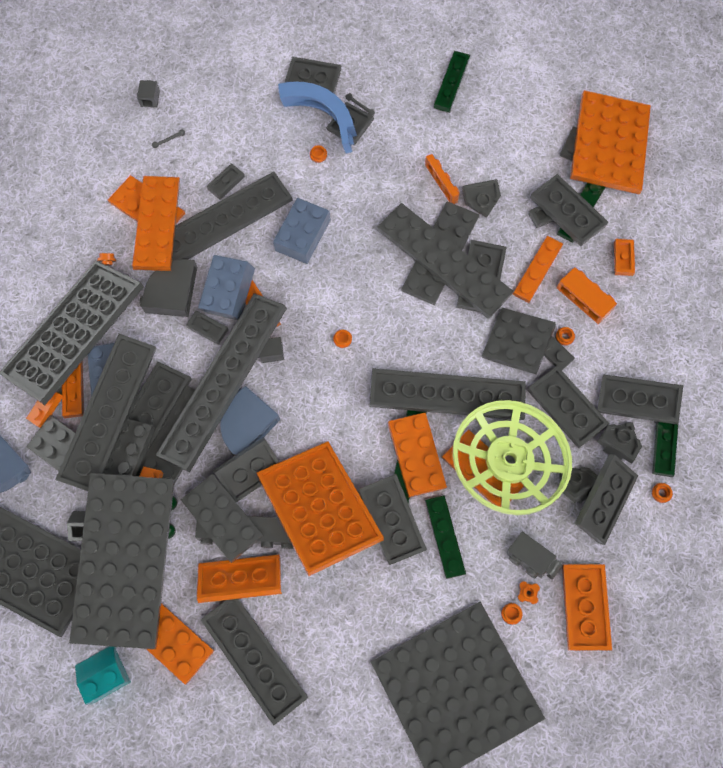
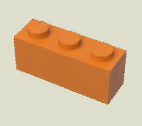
M575 267L560 280L557 286L561 293L598 325L617 305L611 295L603 292L598 284L589 280L584 272Z

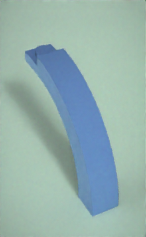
M285 82L278 84L280 99L284 107L309 106L326 112L339 125L345 153L352 152V145H354L353 137L357 136L356 129L347 107L338 96L328 89L313 83Z

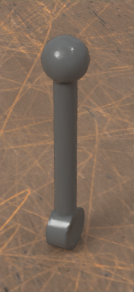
M351 93L345 96L346 100L353 101L369 114H375L373 109L367 108L354 99Z
M181 129L178 133L162 141H155L152 143V147L158 148L159 145L178 136H184L185 131Z

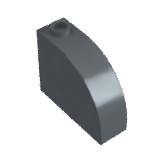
M195 260L172 261L171 271H154L145 285L144 294L140 297V307H142L145 313L189 317L198 268Z

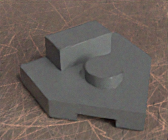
M494 179L462 186L465 205L487 218L501 197L498 180Z
M633 422L622 425H607L597 441L605 447L603 449L608 455L614 454L620 460L625 459L631 464L635 461L642 448L641 442L635 434Z
M580 467V469L572 468L570 480L563 494L574 503L577 501L582 503L587 499L598 475L586 467ZM559 473V484L562 480L563 473Z

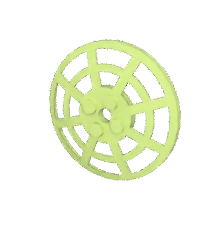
M510 400L494 401L476 408L463 420L453 442L452 456L454 467L464 488L481 504L504 514L528 515L549 507L564 492L571 477L572 455L564 433L544 412L522 402ZM493 410H513L511 421H497L488 424L483 416L484 413ZM524 412L535 417L548 430L539 436L530 427L519 423L520 413ZM476 418L482 429L475 435L470 446L460 443V438L465 428ZM497 428H509V435L497 438L492 431ZM517 430L528 434L534 440L527 444L520 438H517ZM484 435L491 442L487 451L476 448L479 440ZM552 436L556 438L561 448L564 465L551 464L550 452L545 441ZM538 446L543 453L544 463L535 462L532 450ZM458 451L469 454L470 467L475 477L466 481L461 472ZM505 456H512L515 463H508ZM475 457L486 459L488 470L480 474L476 466ZM532 470L544 471L541 480L536 486L528 479ZM550 472L563 473L559 487L548 499L540 490L546 484ZM494 476L502 481V491L493 488L486 480ZM521 482L528 490L523 493H510L511 484ZM481 484L490 493L501 497V507L486 501L472 488ZM533 495L541 503L536 507L525 510L510 509V499H524Z

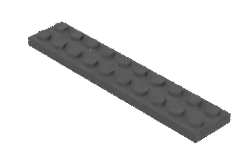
M257 294L252 296L158 450L157 457L190 473L287 310L284 304Z

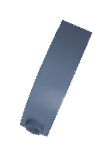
M244 386L242 389H239L221 419L220 427L223 441L229 451L236 456L265 437L280 421V417L248 387Z
M0 435V493L18 483L26 481L31 471L28 465Z

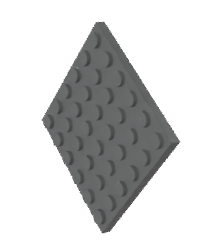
M481 601L371 661L424 768H461L545 720L542 711Z

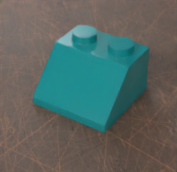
M109 646L75 665L77 687L85 705L94 704L131 683L114 646Z

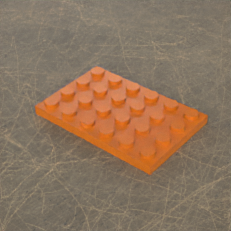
M584 90L581 96L570 179L640 195L643 188L651 105Z
M329 441L257 472V477L308 577L383 541L382 533Z

